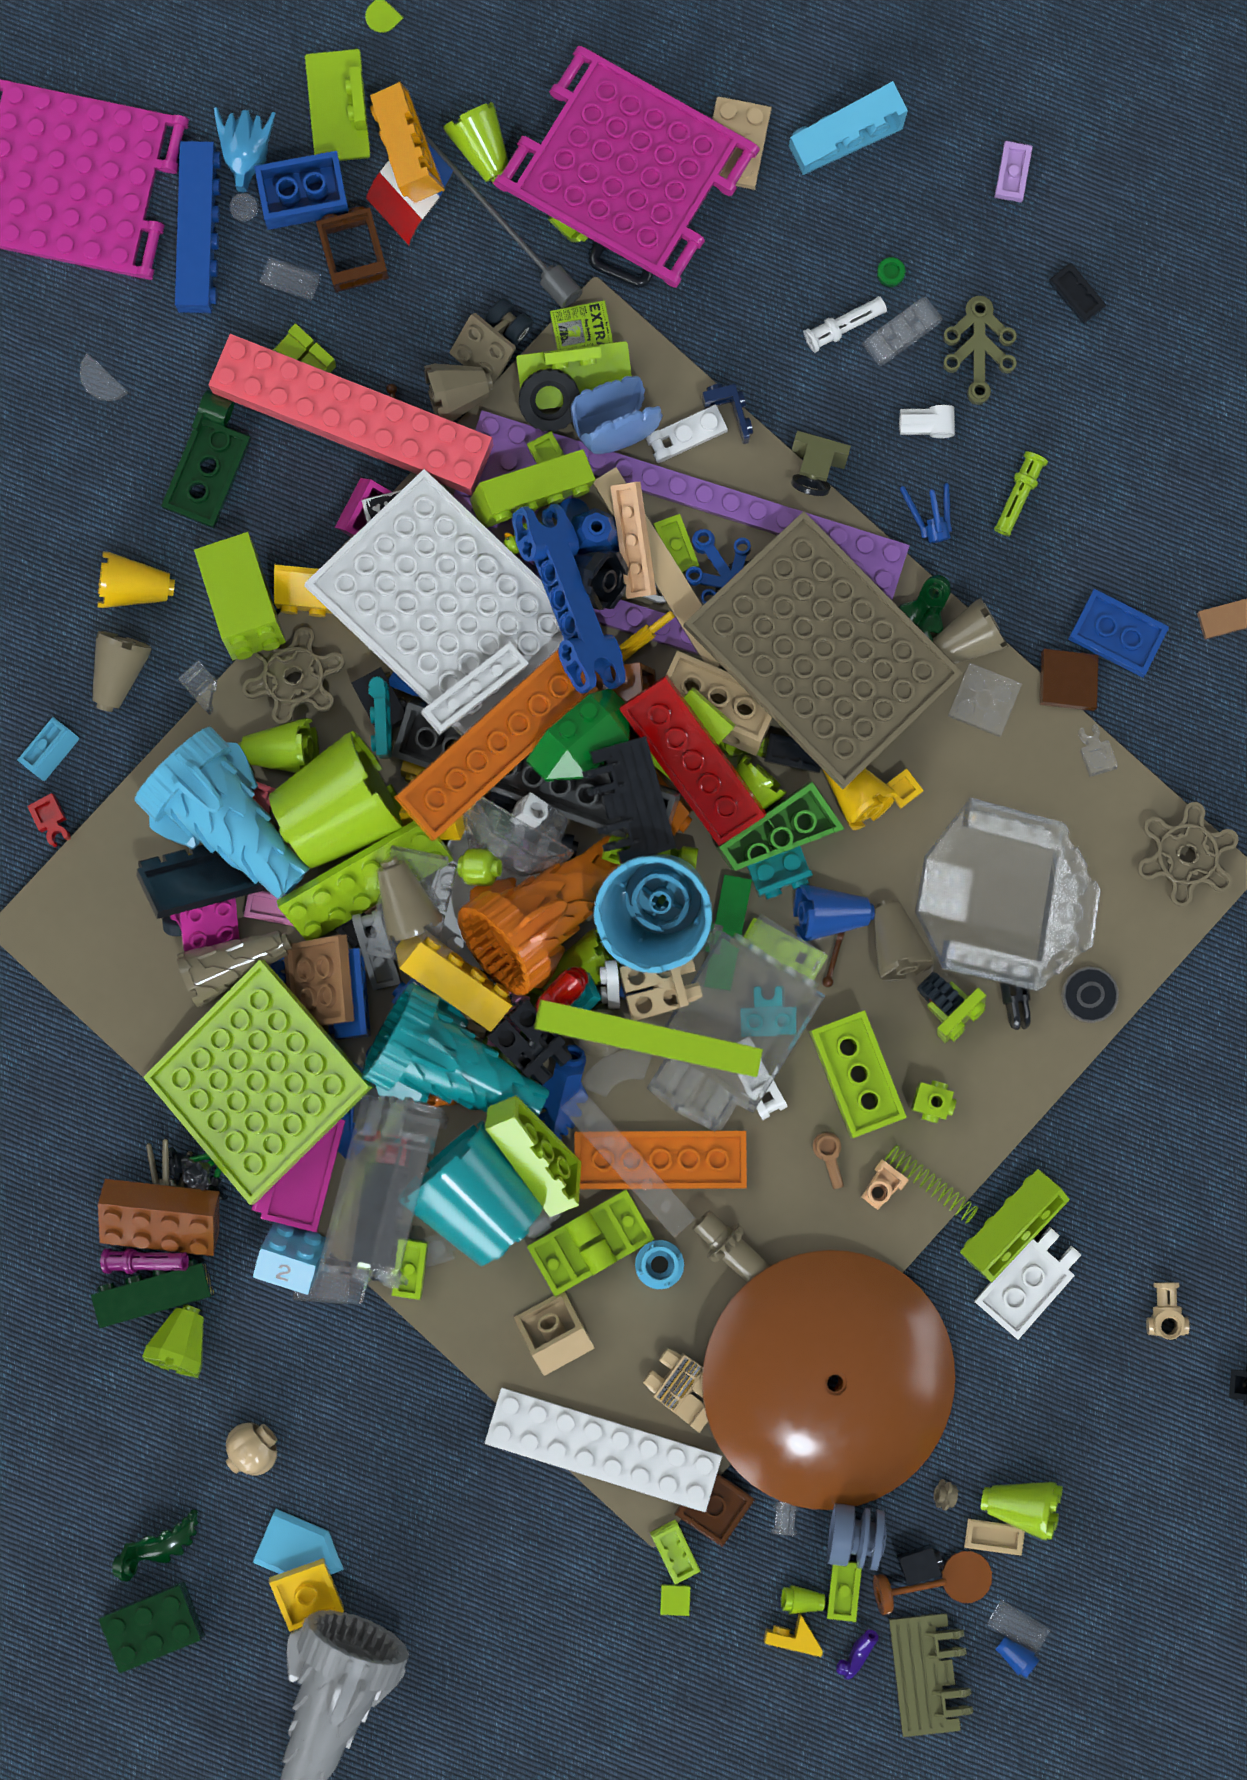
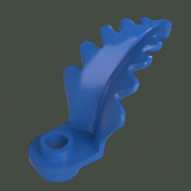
M576 1045L566 1046L572 1058L562 1067L556 1062L553 1076L542 1085L549 1090V1096L542 1108L546 1111L539 1114L538 1118L541 1121H545L543 1123L560 1140H562L561 1135L567 1136L569 1134L566 1127L571 1129L575 1127V1123L570 1116L581 1117L582 1111L577 1106V1103H586L588 1100V1094L581 1082L586 1064V1056L584 1051Z

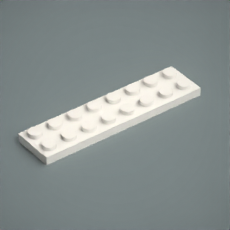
M503 1387L501 1388L484 1443L706 1512L722 1455Z

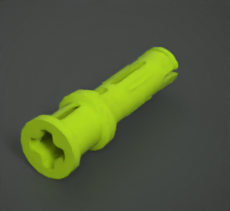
M1025 452L1023 465L1019 473L1014 475L1015 485L994 527V530L1002 535L1010 537L1030 490H1034L1037 487L1038 482L1036 480L1041 469L1048 463L1044 457L1033 452Z

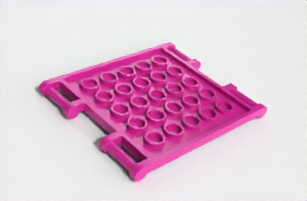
M577 46L573 53L574 58L558 84H554L549 91L550 95L556 100L566 102L564 108L541 145L526 136H521L517 143V150L502 174L497 175L493 184L498 189L511 193L663 279L669 286L677 288L681 281L680 276L693 254L705 242V239L700 234L687 227L712 186L717 187L727 196L734 194L737 189L736 183L750 160L757 156L760 148L750 140L582 46ZM582 64H590L573 92L567 90ZM737 147L742 150V154L725 179L720 176V173ZM527 153L534 154L518 182H513L511 179ZM682 238L688 243L673 268L669 270L664 265Z
M0 79V91L3 92L0 101V249L152 280L154 274L152 266L159 236L163 234L165 225L156 221H145L156 171L176 174L179 164L177 163V158L180 150V141H182L184 129L188 127L189 119L181 115H168ZM167 126L173 127L166 160H159ZM142 232H148L142 265L135 266Z

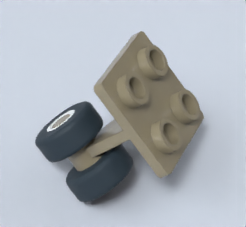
M501 298L490 309L485 320L476 313L470 315L450 350V354L464 366L482 367L485 373H490L494 384L516 350V345L529 333L533 326V320L524 313L515 317L512 314L514 304L507 298Z

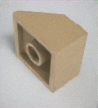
M565 1291L556 1297L552 1296L514 1317L532 1357L544 1376L595 1348Z

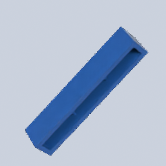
M180 141L175 306L178 312L212 313V304H217V288L213 287V277L218 276V261L214 260V250L219 249V235L214 232L215 223H219L220 209L219 206H215L216 196H220L221 191L220 179L216 178V168H221V152L216 150L214 142Z

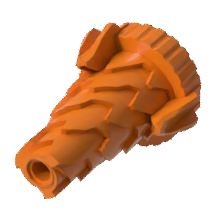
M611 836L602 838L581 855L570 861L566 860L562 864H554L537 877L533 875L528 877L519 885L516 884L517 880L514 877L496 880L490 886H476L470 890L469 902L461 907L458 912V926L473 957L495 982L519 996L526 995L533 988L542 989L548 983L565 952V948L561 944L581 929L578 925L593 914L596 898L602 884L620 866L601 859L602 845L607 843Z

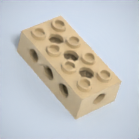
M677 651L666 675H668L681 695L684 697L694 687L736 725L722 742L756 756L773 718L727 671Z

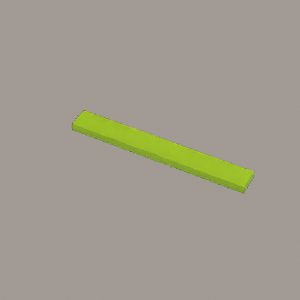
M540 1000L534 1029L750 1077L758 1076L763 1049L545 1000Z

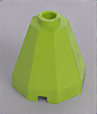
M183 1305V1308H175L146 1345L142 1356L143 1360L168 1371L172 1369L178 1374L199 1378L202 1369L204 1317L199 1315L200 1310L189 1305Z

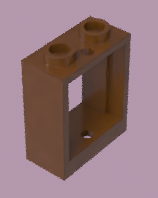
M355 207L346 214L339 216L337 214H328L323 216L320 221H316L335 293L389 279L370 207L365 209L364 207ZM367 224L377 262L337 272L327 235Z

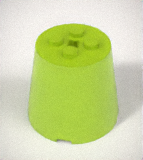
M355 731L343 735L269 794V802L280 826L279 832L286 843H290L297 856L309 868L318 867L367 848L404 827L399 814L402 806L394 798L397 793L393 785L386 786L378 772L383 769L368 745Z

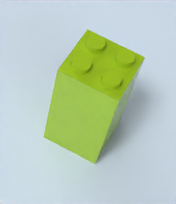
M246 532L194 549L221 639L232 660H244L251 657L253 653L262 650L271 651L278 648L280 644L286 643L258 553L249 533Z

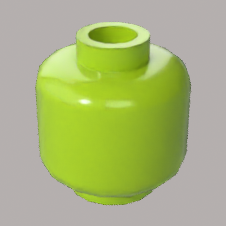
M467 849L464 855L459 857L457 865L458 875L460 878H463L467 885L490 886L502 874V861L497 858L496 853L492 849Z

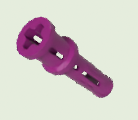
M105 1248L101 1253L100 1265L104 1274H111L113 1271H125L126 1274H133L137 1270L186 1271L189 1258L186 1252L141 1253L134 1248H127L125 1251H113L111 1248Z

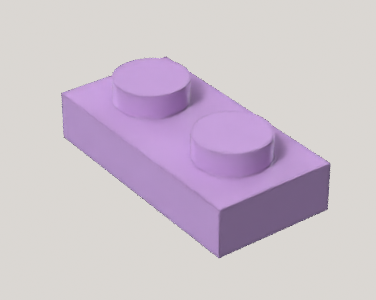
M1005 141L994 198L1022 203L1032 152L1031 145Z

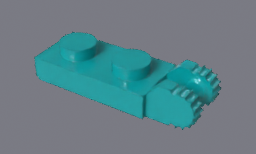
M376 676L369 682L370 688H368L369 694L374 698V706L370 707V720L372 724H375V735H371L372 752H376V756L380 759H391L390 691L388 690L387 682L380 676Z

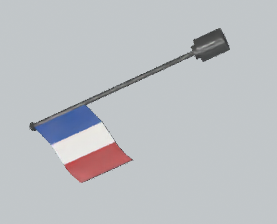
M424 132L444 189H446L453 173H455L543 270L540 285L562 309L574 304L582 295L583 289L561 265L547 267ZM388 161L374 179L366 199L410 247L412 238L419 225L440 200L444 191L414 203L407 196L404 197L397 186L391 164Z

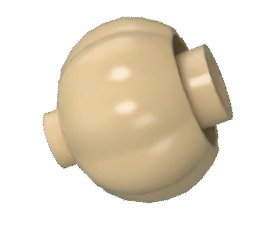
M254 1423L237 1425L231 1430L226 1440V1451L228 1454L226 1464L236 1474L239 1471L249 1475L266 1473L273 1467L276 1461L277 1447L275 1443L278 1441L277 1437L265 1424L261 1426Z

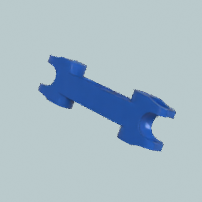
M550 504L548 508L542 511L543 525L538 521L531 508L528 506L519 508L513 513L512 518L515 541L522 558L525 561H534L564 638L559 645L558 654L565 673L571 680L574 688L581 694L587 693L596 687L597 677L595 671L600 675L606 687L609 689L618 688L625 682L626 678L622 652L613 635H603L589 595L584 588L574 559L579 550V541L572 523L563 508L558 504ZM553 513L557 517L556 525H554L552 520ZM523 515L526 519L527 530L522 524ZM610 666H612L615 669V680H613ZM582 671L586 678L585 685L581 681Z

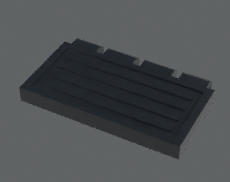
M199 845L193 850L189 848L190 855L187 854L185 849L162 855L163 862L160 861L158 856L138 861L139 868L137 869L136 876L157 919L265 890V887L259 881L254 884L243 871L232 867L216 851L211 853L204 845Z

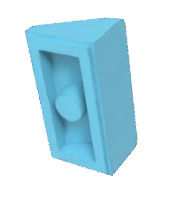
M52 717L17 760L42 781H45L78 742L79 737Z

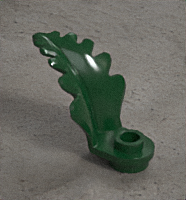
M941 575L929 577L924 582L916 600L899 606L903 613L932 642L933 638L930 632L940 633L943 630L941 612L951 594L950 582Z
M192 1509L188 1516L183 1518L182 1523H177L171 1531L164 1530L158 1537L145 1536L137 1542L125 1543L122 1553L118 1554L113 1561L112 1572L114 1577L119 1578L120 1581L128 1582L136 1574L138 1563L141 1560L168 1563L171 1561V1554L176 1556L183 1555L182 1545H192L193 1540L190 1539V1536L197 1534L194 1526L198 1525L197 1510Z

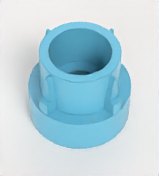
M653 1240L639 1250L635 1260L636 1273L639 1279L648 1287L654 1289L669 1288L677 1283L682 1276L684 1270L683 1256L680 1250L671 1242ZM657 1256H662L668 1261V1267L662 1273H657L651 1268V1262Z

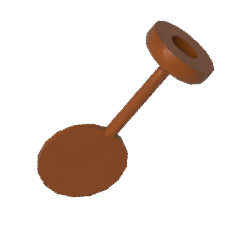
M960 1551L953 1554L945 1562L941 1579L892 1589L888 1578L884 1574L873 1576L874 1595L881 1615L893 1612V1596L943 1586L945 1592L952 1599L961 1603H973L985 1596L992 1583V1571L989 1563L982 1555L973 1551Z

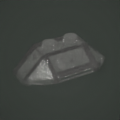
M484 797L480 798L462 815L469 849H488L493 856L502 861V870L516 878L541 874L554 864L566 862L573 855L574 851L516 818L513 814Z

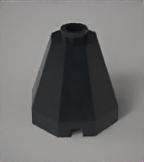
M598 551L575 555L574 559L593 608L597 610H604V608L614 609L626 592L623 574L628 576L629 570L621 553Z

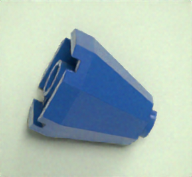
M593 508L573 516L571 523L579 541V550L576 555L598 551L620 552L616 521L611 514Z

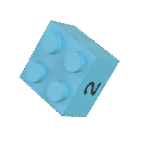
M274 1222L260 1248L253 1277L308 1295L322 1266L329 1238L321 1236L317 1232L305 1231Z

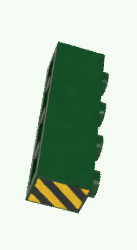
M197 1259L189 1261L186 1271L176 1270L170 1272V1270L152 1271L154 1277L143 1280L142 1275L125 1279L126 1285L115 1288L114 1282L97 1287L98 1293L92 1294L91 1299L99 1328L214 1296L206 1263L198 1264Z

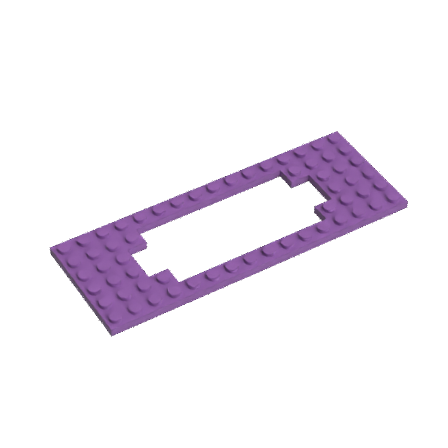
M481 411L475 430L491 436L494 446L478 484L535 465L536 462L527 447V443L545 435L549 431L544 432L530 425ZM553 433L564 455L584 449L595 478H599L617 467L626 483L640 481L642 492L776 535H779L803 512L616 452L594 454L581 441ZM455 490L453 497L476 518L469 500L471 495ZM539 508L534 511V513H535L536 516H537V513H538ZM806 513L892 600L909 545ZM524 515L522 518V523H526ZM512 519L487 528L502 543L505 540V533L514 535ZM520 552L515 554L541 580L535 562L525 561ZM621 599L614 609H594L599 624L630 634H635L646 624L651 626L665 615V613ZM676 617L655 632L656 636L652 641L699 655Z

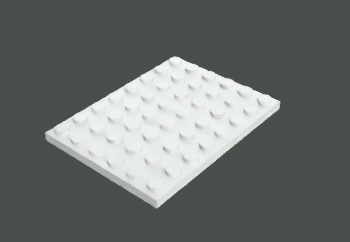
M425 469L307 580L304 585L428 705L511 642L529 663L528 666L451 726L461 736L558 649L560 643L564 640L542 580Z

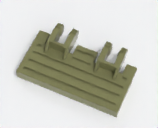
M947 1613L889 1618L902 1736L909 1737L961 1731L959 1717L948 1719L946 1717L972 1714L973 1706L960 1705L946 1708L945 1699L967 1697L971 1695V1688L943 1689L942 1686L955 1685L952 1659H939L963 1656L966 1654V1648L956 1646L939 1649L938 1640L959 1639L964 1636V1629L936 1631V1627L948 1626Z

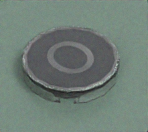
M1088 966L1077 969L1067 977L1063 985L1061 999L1065 1010L1072 1018L1092 1024L1105 1020L1114 1012L1118 1004L1119 990L1116 981L1108 972L1098 967Z

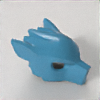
M214 108L224 160L234 174L237 191L247 192L251 178L256 174L254 166L263 165L266 162L268 142L275 113H271L264 128L260 116L256 115L253 122L247 110H242L237 120H235L233 113L229 114L224 126L218 108Z

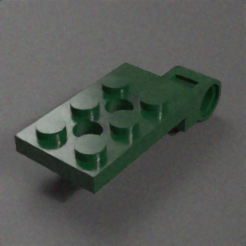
M210 390L204 393L191 426L193 428L162 502L161 507L163 509L215 528L251 442L249 436L226 428L235 402L215 395ZM212 459L216 462V469L212 473L202 471L201 466L205 460ZM196 485H202L206 488L205 495L200 499H195L191 496V490Z

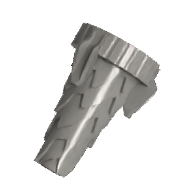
M320 1610L306 1617L302 1628L290 1634L287 1645L288 1680L290 1682L298 1680L297 1683L301 1684V1687L292 1707L296 1712L288 1730L291 1738L282 1760L285 1766L280 1780H328L336 1769L345 1747L350 1749L358 1726L361 1722L365 1723L371 1707H375L390 1693L405 1674L406 1670L404 1667L408 1660L409 1652L405 1644L392 1632L357 1615L334 1610Z

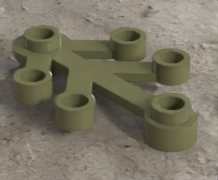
M984 296L971 298L965 308L966 315L954 327L947 328L943 335V340L947 345H956L960 340L961 334L974 324V335L954 354H949L945 357L943 368L949 373L956 372L961 362L974 351L973 383L969 386L967 397L975 405L984 404L991 393L989 385L985 382V352L999 365V369L1003 373H1011L1016 367V359L1012 355H1005L985 335L986 324L999 336V342L1003 346H1011L1017 336L1014 329L1006 328L993 315V304ZM975 306H983L985 312L977 313ZM954 332L957 335V339H948L947 333ZM1010 333L1012 340H1004L1003 334ZM953 359L956 361L957 366L951 368L947 365V361ZM1003 361H1011L1012 367L1005 368L1003 366ZM981 387L984 389L985 393L983 395H977L975 393V388Z

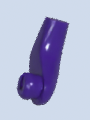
M867 1630L856 1640L848 1661L845 1659L838 1661L836 1666L837 1674L844 1675V1679L849 1680L858 1673L879 1639L875 1631Z

